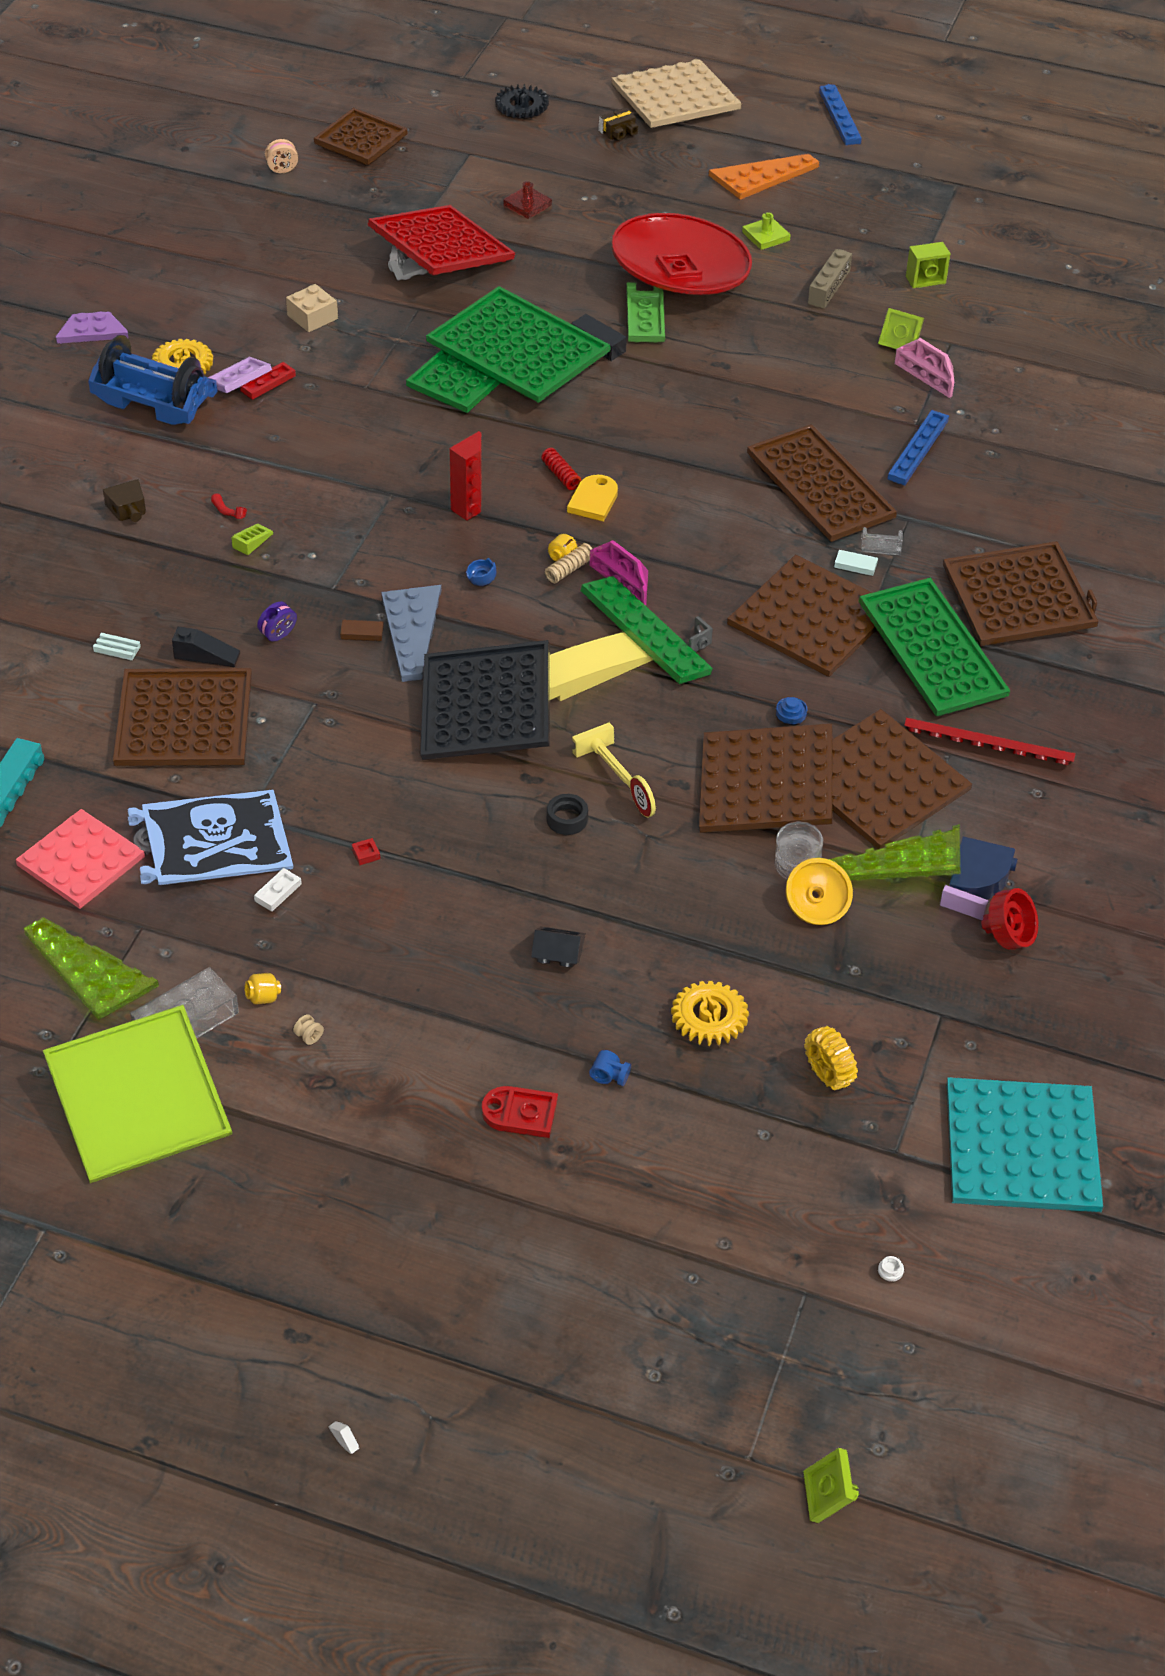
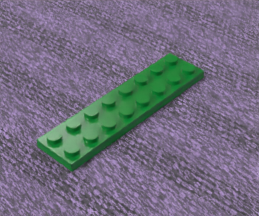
M611 576L582 584L580 591L678 684L711 675L713 668L633 595L630 590L619 582L617 578Z

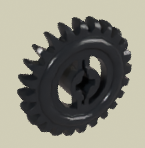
M517 84L516 90L512 85L510 86V91L507 87H505V90L501 89L500 93L498 92L495 97V106L502 114H506L508 117L528 119V117L539 116L547 110L549 97L542 89L538 90L537 86L532 91V85L529 86V89H526L524 84L523 88L520 89ZM514 100H515V106H513V105L511 104V102L514 101ZM529 100L533 102L531 106H529Z

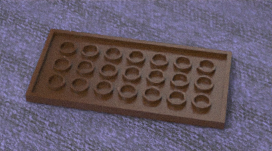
M812 424L747 447V453L830 542L896 518L897 511Z

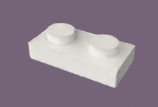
M283 868L254 895V900L268 910L273 911L302 884L301 878Z

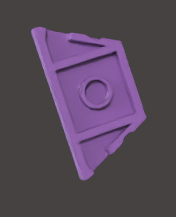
M110 312L72 314L56 335L57 344L112 340L117 335H125L128 338V331Z

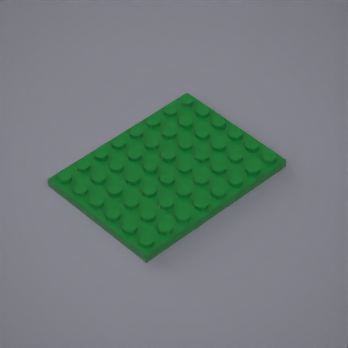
M500 286L426 335L428 343L538 403L610 351V344Z

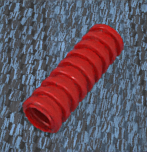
M554 448L546 449L541 455L542 461L568 490L578 488L581 482L580 476Z

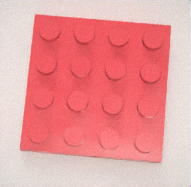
M80 809L16 859V864L81 909L145 857V853L141 848L139 849L138 846Z

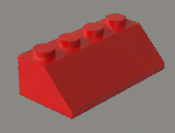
M480 431L450 448L451 510L466 521L481 513L482 433Z

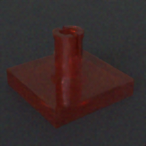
M529 181L523 182L522 189L503 199L504 206L527 219L552 205V199L533 189V183Z

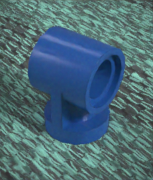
M601 1050L589 1074L592 1079L599 1083L608 1084L613 1079L617 1081V1085L624 1086L630 1074L631 1064L627 1062L621 1064L619 1057L615 1053Z

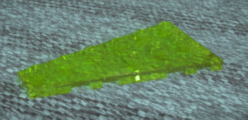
M960 824L952 826V830L942 832L939 829L932 831L933 835L922 838L917 835L885 844V848L874 851V848H869L865 850L864 854L857 856L847 854L829 860L841 866L850 880L961 874Z
M44 917L24 928L25 935L98 1020L159 986L157 979L146 977L139 969L135 967L132 969L126 966L119 958L95 945H88L81 937H74L68 934L64 928Z

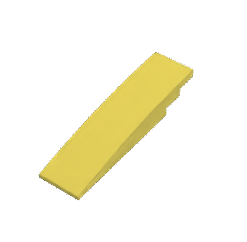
M624 632L550 655V700L557 698L559 701H562L648 663L653 659Z

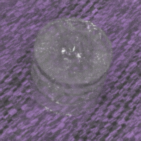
M793 822L785 825L778 832L775 867L783 878L788 879L791 871L801 862L811 858H822L823 837L815 826L806 822Z

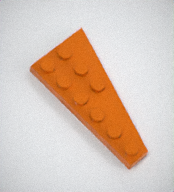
M810 154L711 169L709 170V176L737 198L743 199L819 167V161Z

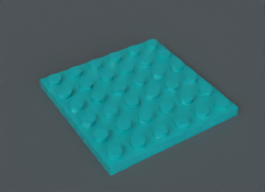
M947 1078L952 1203L1102 1212L1103 1198L1092 1086Z

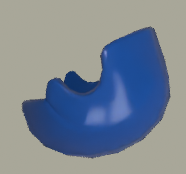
M490 558L473 561L467 567L466 575L468 580L472 584L481 587L490 584L496 577L495 562H492Z

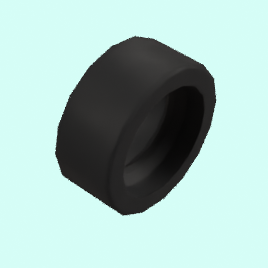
M557 795L547 805V824L551 830L559 834L573 835L579 833L586 827L588 822V805L578 795ZM562 809H571L580 815L577 818L566 820L557 817L555 813Z

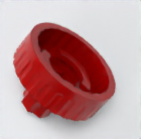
M1020 888L999 891L992 897L989 914L983 915L981 921L982 928L986 933H993L999 945L1008 950L1032 945L1038 934V915L1031 897Z

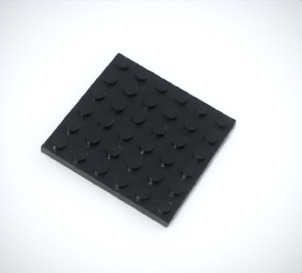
M548 640L424 654L420 754L422 760L550 746V644Z

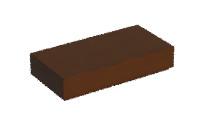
M342 620L340 636L341 639L382 641L384 624L383 621Z

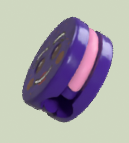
M285 602L273 603L261 614L257 628L268 640L278 641L288 635L294 628L297 614Z

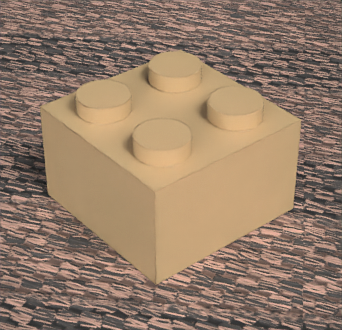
M316 284L286 297L287 315L307 332H311L338 319L337 300Z

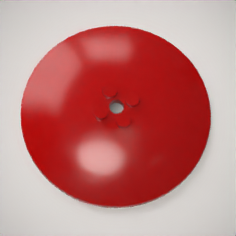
M675 213L640 215L622 223L615 230L612 237L611 247L613 255L627 272L647 284L672 292L696 295L725 292L742 284L749 276L752 267L751 254L746 245L737 236L715 223L689 215Z

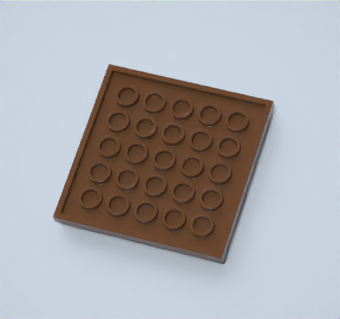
M1058 541L943 559V567L980 646L1098 626V619Z
M794 555L727 619V624L828 677L877 630L858 602L860 596L872 592L798 555Z
M251 668L124 669L113 756L114 766L245 765L252 679Z
M882 709L833 739L832 811L879 851L972 788L970 781Z
M832 724L704 732L699 819L700 833L832 824Z

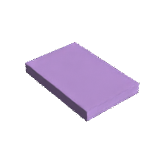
M248 357L208 378L216 380L217 390L228 393L271 371L272 368L269 363Z

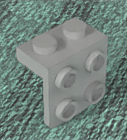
M392 246L388 266L390 271L394 272L397 281L401 279L407 280L413 275H422L428 272L413 259H405L403 252L397 249L396 246Z

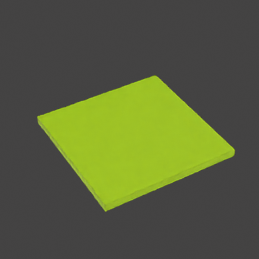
M184 1005L43 1050L90 1183L232 1135L230 1124Z

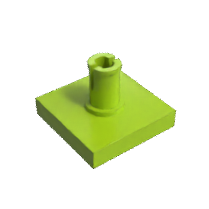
M764 213L761 221L745 225L742 228V233L760 250L790 241L791 234L773 219L772 213Z
M888 308L878 344L897 349L917 340L924 318Z
M837 1448L803 1471L810 1521L820 1523L858 1498V1486L852 1484L848 1454L845 1449Z

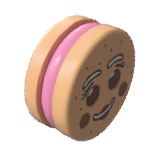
M275 140L265 150L267 164L276 173H287L293 170L298 163L296 148L288 140Z

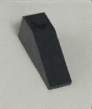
M178 626L172 638L174 659L235 667L240 655V650L198 629Z

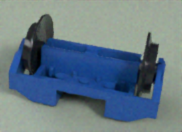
M117 335L105 345L89 378L90 393L95 394L105 403L124 409L131 401L154 407L156 420L171 425L180 423L190 424L200 404L207 397H214L217 393L216 380L204 376L200 361L196 357L187 358L179 368L131 354V344L125 335Z

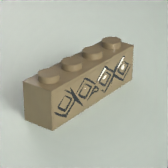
M835 249L810 285L808 304L825 309L850 272L852 253Z

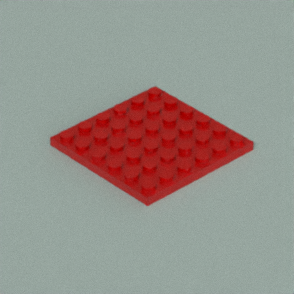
M451 205L376 217L368 220L369 227L432 275L465 270L466 268L479 267L481 265H492L493 263L506 262L515 258L514 251Z

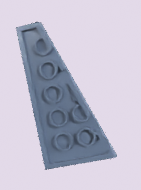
M441 585L381 592L402 682L423 679L424 654H427L429 651V643L442 591Z

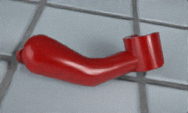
M215 493L211 496L212 504L221 514L233 516L237 519L246 517L247 509L245 507L237 506L236 510L226 507L220 494Z

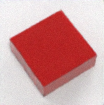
M373 838L351 844L353 854L359 866L380 860V852Z

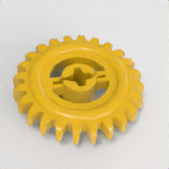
M172 340L171 343L166 342L165 345H160L152 355V360L179 368L183 361L190 357L191 353L200 361L204 375L206 370L210 371V366L213 365L212 351L207 345H203L202 342H197V340ZM172 355L174 356V363L169 360Z
M700 981L698 986L692 983L690 988L684 987L683 991L677 994L671 1008L672 1022L676 1023V1030L682 1029V1036L690 1032V1041L695 1036H698L699 1045L706 1038L708 1046L711 1045L712 1039H715L717 1045L720 1046L721 1037L729 1043L730 1034L734 1039H737L738 1032L743 1033L744 1026L748 1022V1005L744 1002V997L738 995L737 990L730 991L731 986L726 985L723 987L721 982H717L715 985L713 981H708V984ZM702 1001L698 1019L693 1012V1008L698 1002ZM718 1002L724 1005L727 1010L726 1017L721 1021V1005Z

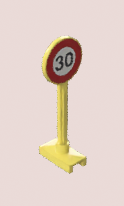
M610 722L572 737L575 743L573 754L576 758L595 751L606 761L620 779L629 786L635 805L640 813L647 818L655 814V800L645 779L639 775L631 777L606 748V746L614 744V727Z

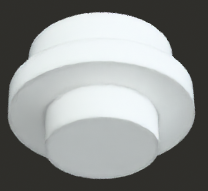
M888 1256L879 1263L878 1272L887 1281H897L903 1276L904 1266L898 1258Z

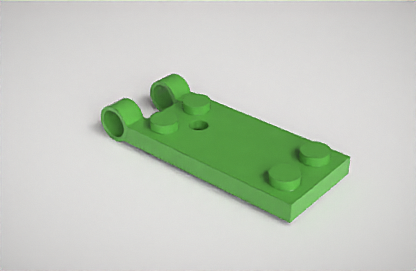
M627 282L628 342H665L663 289L653 286V291H636V282Z

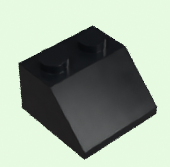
M540 926L535 929L531 957L537 958L536 962L550 964V961L553 960L559 961L560 966L573 967V964L580 962L586 933Z

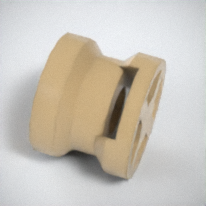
M310 1015L302 1016L293 1028V1032L297 1036H302L303 1041L307 1045L318 1041L324 1031V1027L320 1023H315L314 1018Z

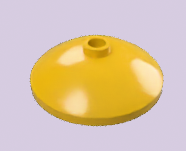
M811 858L801 862L791 871L786 882V899L791 910L797 917L809 924L828 925L836 922L844 916L852 902L853 888L849 876L841 866L825 858ZM812 891L818 893V898L812 896Z

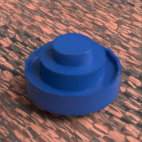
M784 698L776 706V716L787 724L801 723L807 716V705L798 698Z

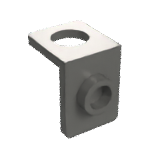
M699 616L695 617L694 632L696 635L689 639V647L695 652L704 649L712 643L713 628ZM700 625L703 626L704 631L700 630Z

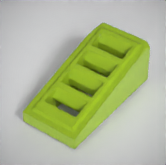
M257 523L235 534L231 538L232 548L249 555L272 536L273 531Z

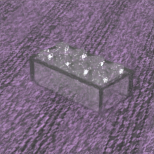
M208 967L130 1013L131 1021L184 1005L194 1034L198 1038L235 1016L239 1011L237 995L211 967Z

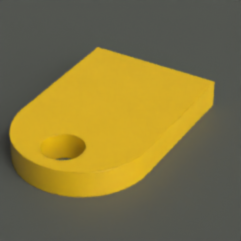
M591 475L584 478L567 506V513L604 522L617 498V483L605 475Z

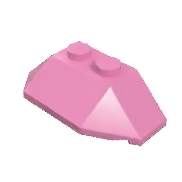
M921 338L897 348L895 358L897 366L945 396L952 397L954 372L953 365L947 354Z

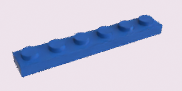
M827 84L820 86L819 93L844 144H861L862 138L836 85Z
M931 410L888 473L887 480L902 485L907 484L947 424L949 415Z

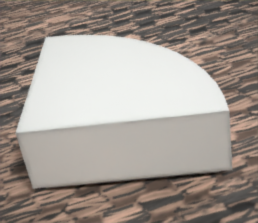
M337 1421L329 1426L334 1437L346 1451L352 1454L359 1449V1445L349 1426Z

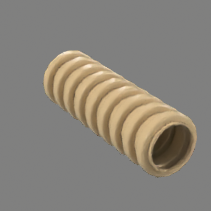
M584 543L570 552L569 555H565L559 561L545 569L547 579L555 584L589 562L592 547Z

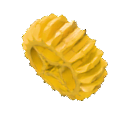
M825 1026L817 1028L808 1034V1037L805 1038L804 1048L807 1050L805 1054L809 1059L808 1062L811 1064L812 1070L827 1087L830 1086L835 1091L845 1088L854 1082L858 1072L857 1062L854 1060V1054L850 1050L851 1046L847 1045L846 1039L841 1037V1033L836 1032L833 1027Z

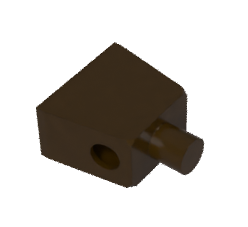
M138 479L103 489L105 506L119 521L131 519L132 522H138L141 520L142 515L146 513L145 500Z

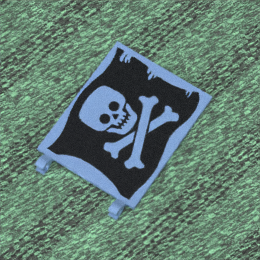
M274 790L142 804V810L137 808L128 809V822L130 826H135L145 821L155 868L149 866L140 867L141 884H149L155 879L158 880V885L280 871L283 868L286 870L293 869V862Z

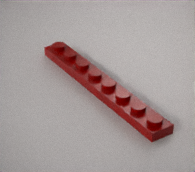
M906 718L904 725L909 727L908 731L921 734V730L930 731L929 736L942 738V734L951 736L950 740L963 743V739L972 740L971 745L984 747V743L992 744V749L1005 752V748L1014 749L1013 754L1026 756L1027 752L1034 753V758L1047 761L1048 757L1056 758V763L1068 765L1069 761L1074 762L1076 754Z

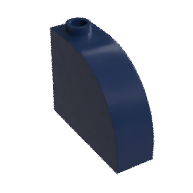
M963 836L949 886L986 900L992 898L997 892L1003 890L1007 884L1010 871L1015 872L1018 860L1014 858L1015 848Z

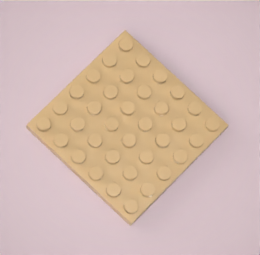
M698 59L686 63L680 62L672 66L665 65L657 69L651 68L642 72L636 71L628 75L622 74L612 78V85L651 128L741 109V102Z

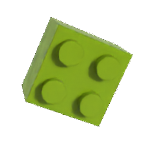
M937 242L910 246L906 278L912 288L946 284L950 252L945 244Z

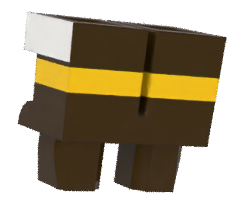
M627 108L599 116V131L602 134L608 133L610 140L615 138L622 140L627 134L636 135L638 134L636 117Z

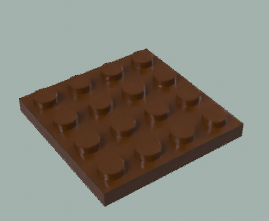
M353 107L315 136L314 144L369 165L408 134V128Z

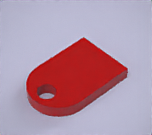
M511 1086L497 1087L485 1095L482 1101V1116L490 1127L499 1131L550 1138L558 1102V1093ZM498 1104L500 1108L492 1110L488 1106Z

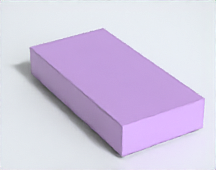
M945 885L940 905L982 920L983 915L986 914L988 900Z

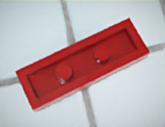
M282 362L272 367L271 371L240 386V391L253 400L295 377V369Z

